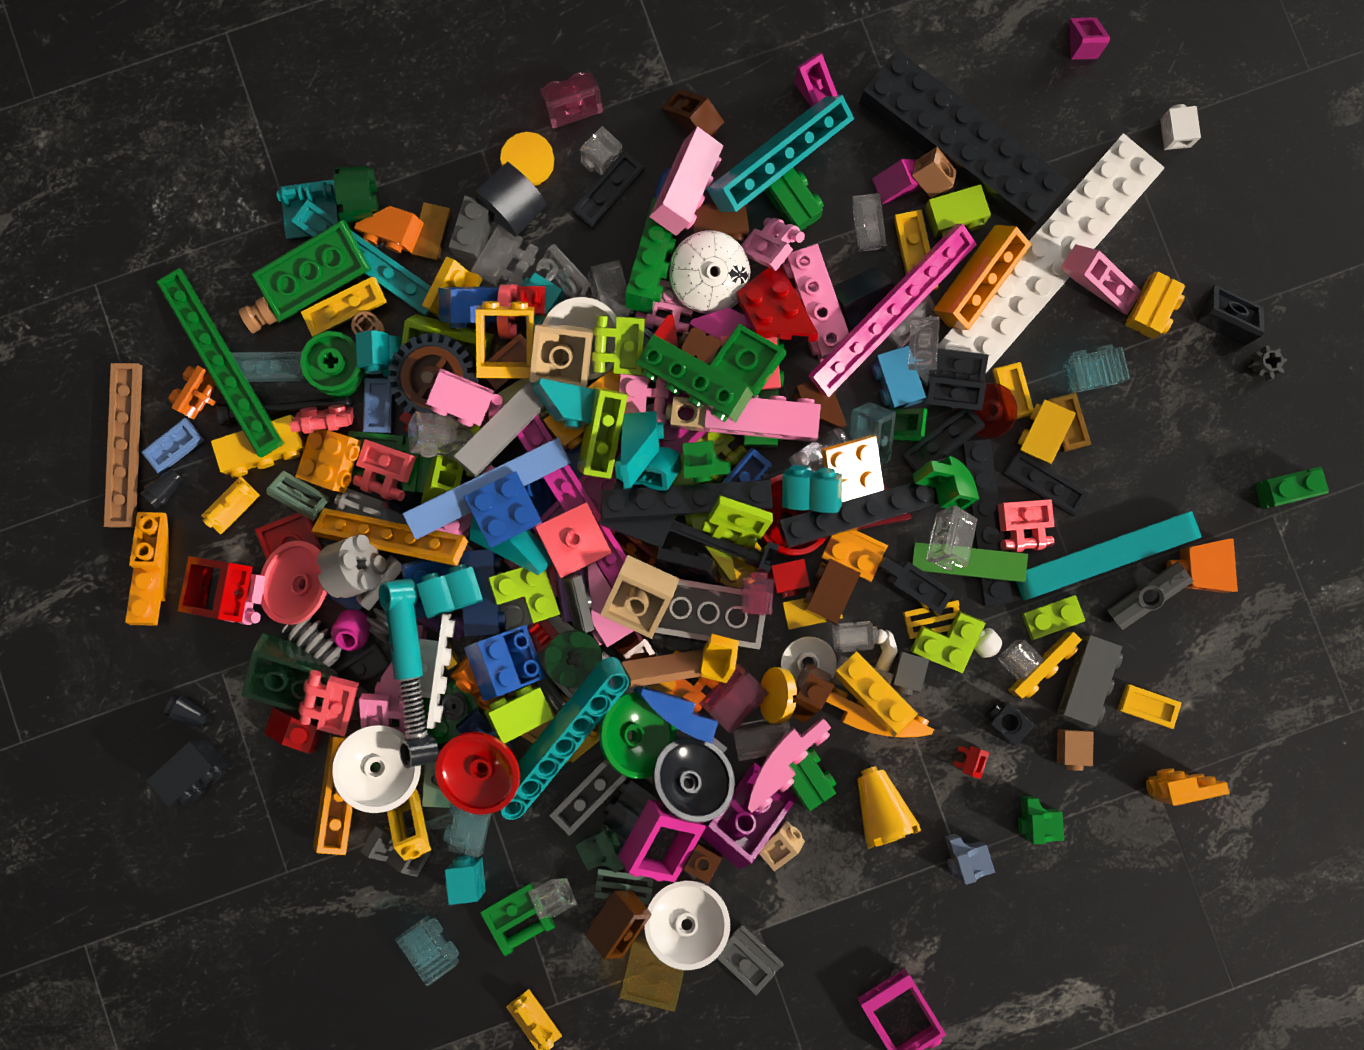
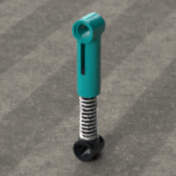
M410 578L382 582L379 586V600L386 612L394 679L401 682L399 687L402 688V690H399V692H402L400 697H403V700L400 702L404 703L401 707H404L402 712H405V715L402 717L406 719L403 722L406 723L404 728H407V730L404 731L406 737L400 742L399 754L402 764L406 768L436 762L438 757L437 743L435 738L427 733V725L424 724L426 720L423 719L426 715L422 714L425 710L422 709L424 705L421 704L424 700L420 699L423 695L420 694L422 689L419 688L422 685L419 684L421 681L419 677L423 676L414 607L417 603L418 593L415 582Z

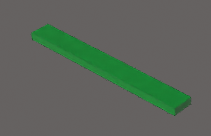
M178 268L156 281L257 456L262 458L284 445L283 439L184 272Z

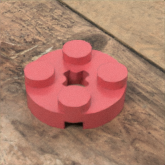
M518 284L500 285L497 299L499 306H511V302L517 301ZM497 316L499 338L506 340L514 339L518 335V324L515 321H520L521 316Z

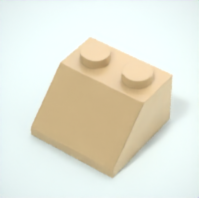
M535 325L529 382H535L542 378L587 387L594 330L569 325Z
M627 555L600 615L652 639L672 600L679 578Z

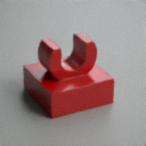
M517 286V302H528V307H534V316H546L545 286Z
M548 619L531 623L527 626L535 650L539 654L559 635V632Z
M973 746L970 749L959 747L958 750L965 753L967 759L963 763L954 761L953 764L963 769L962 773L981 779L990 752Z

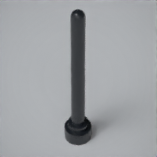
M346 396L262 406L269 416L298 413L306 407H317V410L328 409L329 406L335 404H344L345 407H350L352 400ZM227 403L217 405V418L221 426L233 425L234 422H238Z

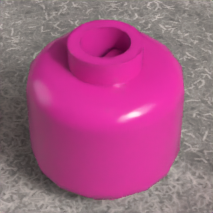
M356 609L343 611L337 617L332 627L331 636L334 643L347 651L361 649L366 644L371 633L368 630L370 629V624L366 620L368 616Z

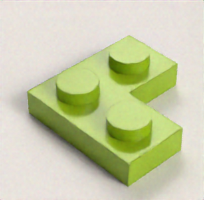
M521 567L488 578L496 605L524 597L532 623L560 615L546 569L541 574L536 575Z
M957 611L947 635L921 625L910 651L913 654L963 673L986 623L983 620Z

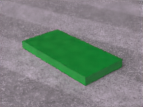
M341 220L253 272L251 275L277 321L283 322L369 272L372 268L346 221Z

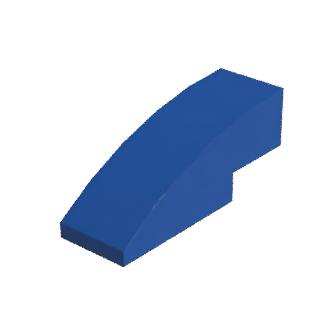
M634 687L637 695L658 716L680 731L712 744L718 721L709 716L693 712L696 703L687 698L647 687Z

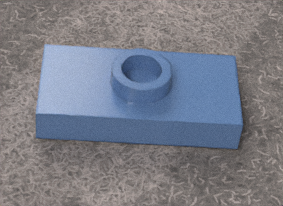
M365 378L363 432L392 434L394 394H391V383L388 382V378Z
M183 418L141 453L156 472L162 474L202 443L204 438L187 418Z

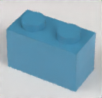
M909 346L876 356L872 365V371L875 379L881 382L883 390H880V395L884 406L888 405L890 410L901 409L921 403L926 398Z

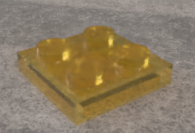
M634 940L619 998L675 1012L684 970L670 967L662 962L653 953L647 942Z

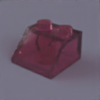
M592 72L586 74L577 73L568 80L562 82L553 81L540 89L553 129L603 112L600 89Z

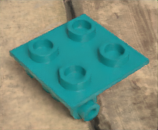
M334 180L280 186V190H277L278 201H282L286 239L310 237L291 222L306 200H309L339 221Z

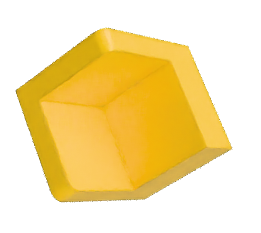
M711 634L703 649L700 676L727 683L735 671L739 641Z

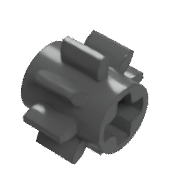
M1269 345L1261 348V352L1256 351L1251 354L1254 360L1252 364L1248 365V368H1252L1255 373L1254 378L1265 376V380L1270 381L1274 379L1275 375L1278 376L1285 372L1281 367L1287 359L1283 358L1280 348L1270 351Z

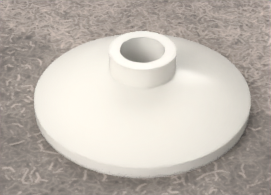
M799 638L789 644L784 650L781 658V668L789 670L795 681L805 665L803 659L806 657H811L813 660L810 664L831 674L832 678L836 672L837 660L835 653L828 643L819 638Z

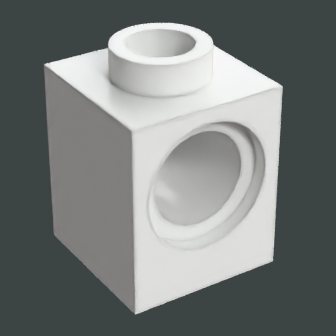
M1185 104L1172 106L1160 119L1164 150L1189 148L1201 138L1197 106L1186 107Z

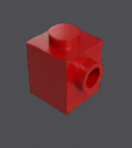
M804 559L772 565L767 575L769 589H774L775 594L782 593L783 598L799 595L798 589L809 587L810 583Z

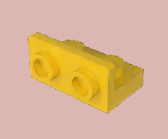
M446 257L422 306L439 318L438 287H479L482 277L466 270L456 260Z

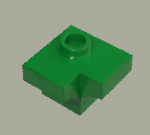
M713 440L683 443L684 479L693 478L694 482L711 481L710 476L731 473L730 461L721 460L716 455Z
M1021 796L1022 818L1018 819V829L1020 835H1023V839L1032 844L1064 841L1063 813L1057 809H1044L1039 802V798Z

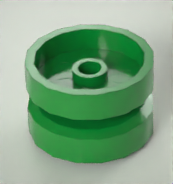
M327 331L317 334L306 343L301 352L300 366L303 376L312 386L330 397L354 395L363 388L365 378L369 377V374L365 373V369L357 367L356 343L341 332Z

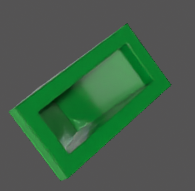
M927 409L879 410L876 437L919 442L925 434Z

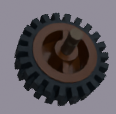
M435 333L421 334L418 337L408 339L409 341L403 343L399 347L400 350L394 353L392 357L394 360L392 364H389L388 369L390 370V376H388V382L391 383L390 391L391 394H394L396 403L401 405L407 414L410 413L417 419L441 421L453 418L455 415L450 413L444 416L433 412L430 409L431 405L426 403L441 368L478 384L479 379H477L473 356L470 355L468 349L460 344L459 341L445 335Z

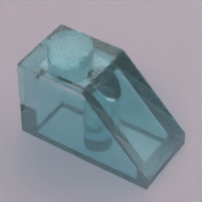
M868 402L852 410L850 436L853 440L868 435L876 436L880 466H883L891 461L896 412Z

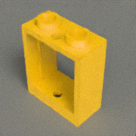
M483 301L482 306H477V378L530 379L534 341V307H528V302H511V306H499L497 301ZM485 315L527 316V362L485 361Z

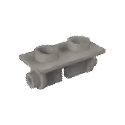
M347 488L346 493L338 494L335 498V504L338 505L337 511L380 519L381 500Z

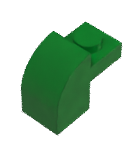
M948 456L940 463L938 461L926 462L922 468L913 473L915 484L936 488L941 508L962 511L979 500L976 484L970 471L962 462L952 456Z

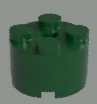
M352 166L334 168L336 173L334 174L336 202L341 207V213H338L340 221L345 220L346 223H356L365 218L372 217L373 214L380 211L376 194L372 193L378 192L373 167Z
M574 630L566 631L556 636L545 651V665L549 675L558 684L569 688L580 687L598 663L604 659L602 647L593 636ZM571 652L581 654L582 658L578 660L580 664L578 667L568 662L571 658Z

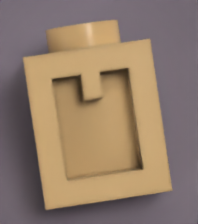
M785 821L779 830L771 835L759 854L776 871L800 852L805 841L800 831L788 821Z

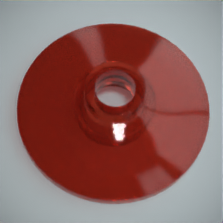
M986 383L982 411L973 410L985 423V427L976 434L985 438H996L1008 432L1014 425L1018 406L1015 396L1007 387L997 383ZM994 406L998 408V413L995 416L991 414V409Z

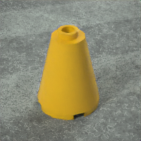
M877 766L861 771L862 777L857 780L867 848L871 849L874 846L878 847L905 838L907 834L920 832L921 829L917 820L884 770L878 771Z

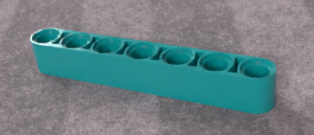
M1189 511L1029 568L1026 571V581L1016 582L1024 601L1201 538L1202 535L1193 512Z
M608 657L598 663L518 762L520 770L518 790L511 802L500 810L505 819H517L527 811L627 689L629 680L617 658Z

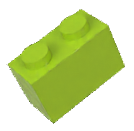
M981 184L929 199L924 208L934 238L944 237L956 223L964 224L969 231L978 230L985 226L984 224L991 216Z
M529 684L515 690L516 696L508 700L505 697H501L489 704L490 709L484 712L497 739L505 744L554 719L540 687H531Z

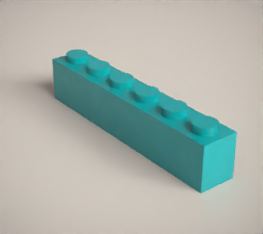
M843 95L829 96L821 99L706 188L719 212H737L854 120Z

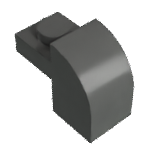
M375 826L372 833L368 836L361 853L368 858L387 862L400 873L417 877L431 851L423 853L418 858L404 861L393 847L390 827L380 828Z

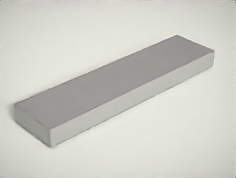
M528 381L454 455V460L475 478L545 408L532 389L534 382Z

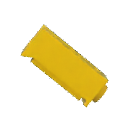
M415 788L404 803L387 811L393 847L404 861L418 858L423 853L431 851L420 793ZM411 809L416 835L407 838L403 812Z

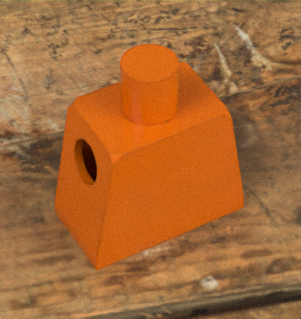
M1234 538L1180 549V560L1167 561L1166 569L1179 561L1194 582L1185 588L1220 593L1238 592Z

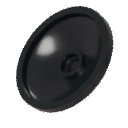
M694 737L675 740L660 752L653 768V786L656 796L662 806L677 819L689 823L708 822L722 814L732 800L735 787L734 773L727 757L714 744ZM684 780L689 782L690 789L684 786Z

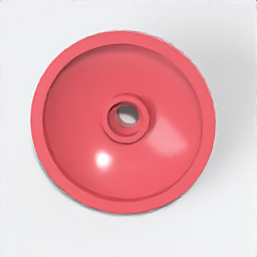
M304 541L287 542L278 547L269 556L262 568L260 575L266 577L261 605L265 613L278 623L294 625L306 621L314 615L325 599L327 592L322 587L318 578V574L321 573L320 564L317 565V557L320 550L313 544Z

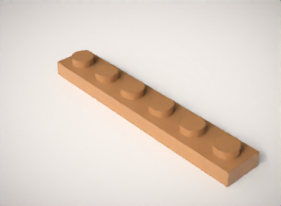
M111 363L104 527L135 528L142 389V365L138 363Z

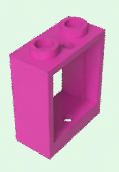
M649 799L618 856L624 864L625 870L632 876L639 877L641 875L651 877L656 881L666 880L675 882L706 825L704 823H689L677 819L662 806L660 801ZM661 827L679 830L663 861L645 858Z
M905 968L857 998L888 1050L932 1049L942 1042V1038L946 1036V1033ZM910 989L931 1025L895 1047L874 1011Z

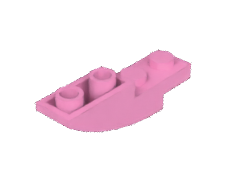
M823 717L801 735L792 727L771 750L759 770L751 790L748 809L751 813L757 808L759 811L765 809L773 801L771 796L777 790L784 792L794 783L792 777L795 776V771L789 764L794 762L796 765L808 755L806 749L813 743L817 746L829 737L830 734L827 731L831 727Z

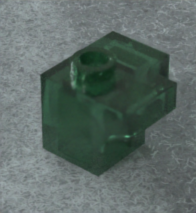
M607 826L576 842L575 847L588 871L601 865L610 867L614 873L625 868L618 856L620 853L618 847L621 845V842L616 832L613 830L609 831Z

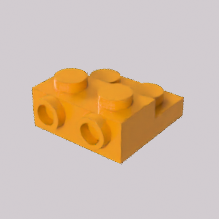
M326 429L314 430L313 433L308 435L295 477L333 491L346 493L352 479L355 462L360 454L362 441Z
M1173 768L1158 770L1157 776L1148 777L1149 780H1146L1149 795L1154 800L1172 806L1230 794L1227 782L1216 780L1215 776L1204 777V774L1187 775L1184 771H1174Z

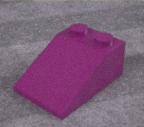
M755 762L735 784L732 800L726 810L713 820L704 822L706 828L701 835L704 840L738 869L753 863L797 799L788 790L784 792L777 790L771 796L773 801L765 809L759 811L757 808L751 813L748 809L750 794L757 774L761 769Z

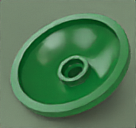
M636 692L620 696L602 718L599 729L601 750L608 764L619 774L634 779L652 777L658 755L666 746L677 740L678 735L677 728L650 709ZM629 731L632 733L631 740L627 737Z

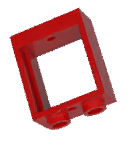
M188 556L178 611L214 619L242 622L253 567ZM214 567L221 570L213 610L205 609Z

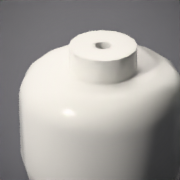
M986 628L982 631L974 650L982 658L992 657L1000 651L1002 640L993 629Z

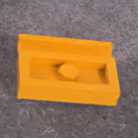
M857 530L839 533L830 537L820 559L825 561L829 559L835 560L860 572V578L872 582L888 545Z

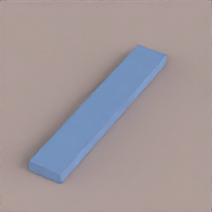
M556 438L404 512L403 515L415 539H418L471 513L464 499L465 495L515 471L523 485L526 486L571 462L559 438Z

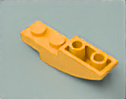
M137 512L129 563L133 568L125 621L129 625H158L161 601L166 599L168 581L169 536L166 513Z
M836 687L833 688L826 702L844 710L841 722L870 733L892 736L859 701L854 703L846 699L848 693ZM917 715L895 737L931 735L934 729L927 726L929 720Z

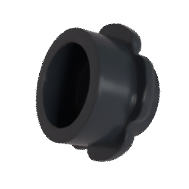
M449 693L443 697L444 717L456 721L467 713L468 704L465 702V697L462 694L455 693L452 695ZM452 704H456L457 708L453 709Z

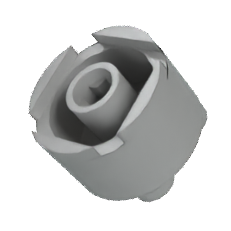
M365 535L352 536L328 545L320 551L317 557V565L320 564L321 571L318 574L319 581L325 591L336 598H350L375 589L381 582L383 571L387 568L385 558L370 544L369 539Z

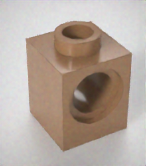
M936 147L915 160L912 176L926 193L933 198L940 193L948 192L953 187L957 169L942 151Z
M1058 729L1057 763L1066 765V770L1083 771V766H1093L1094 732Z

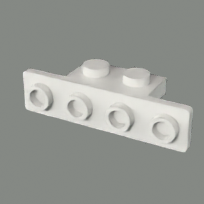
M447 613L442 615L439 641L419 639L423 676L419 677L421 680L419 684L422 686L419 689H422L420 693L423 695L422 697L431 698L427 728L430 729L436 727V722L441 723L443 716V706L439 705L440 694H445L447 687V677H443L444 665L449 666L451 649L447 648L448 637H453L455 630V620H451V614Z

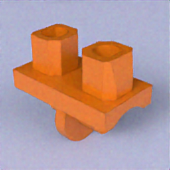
M188 366L183 373V379L188 381L183 390L176 388L168 397L169 401L173 404L171 408L193 420L199 411L203 409L206 402L212 406L216 404V401L210 398L216 384L209 372L200 366L196 368Z

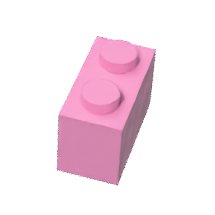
M441 368L426 404L431 405L430 409L440 415L446 416L447 413L457 416V421L464 425L473 427L476 424L480 426L493 397L494 390Z

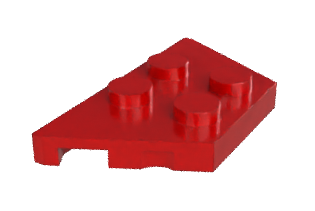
M781 265L776 271L768 267L737 291V301L753 332L764 338L777 337L779 339L791 340L792 335L809 336L808 341L811 342L818 341V332Z

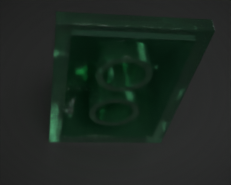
M262 633L253 649L241 696L299 713L300 702L304 701L305 697L303 690L305 680L309 679L310 671H320L322 673L320 681L327 685L330 676L337 677L338 673L291 641ZM316 697L315 703L317 706L322 707L324 698Z

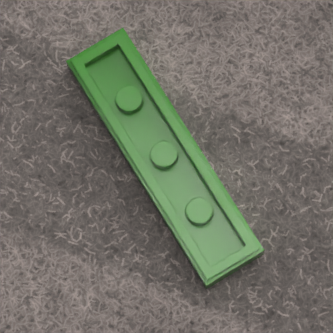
M915 542L913 565L924 572L1016 582L1026 581L1028 554Z

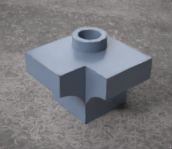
M957 834L945 836L951 856L950 859H947L952 876L956 875L960 881L967 885L977 882L976 880L980 877L995 873L989 850L985 843L978 841L967 844Z

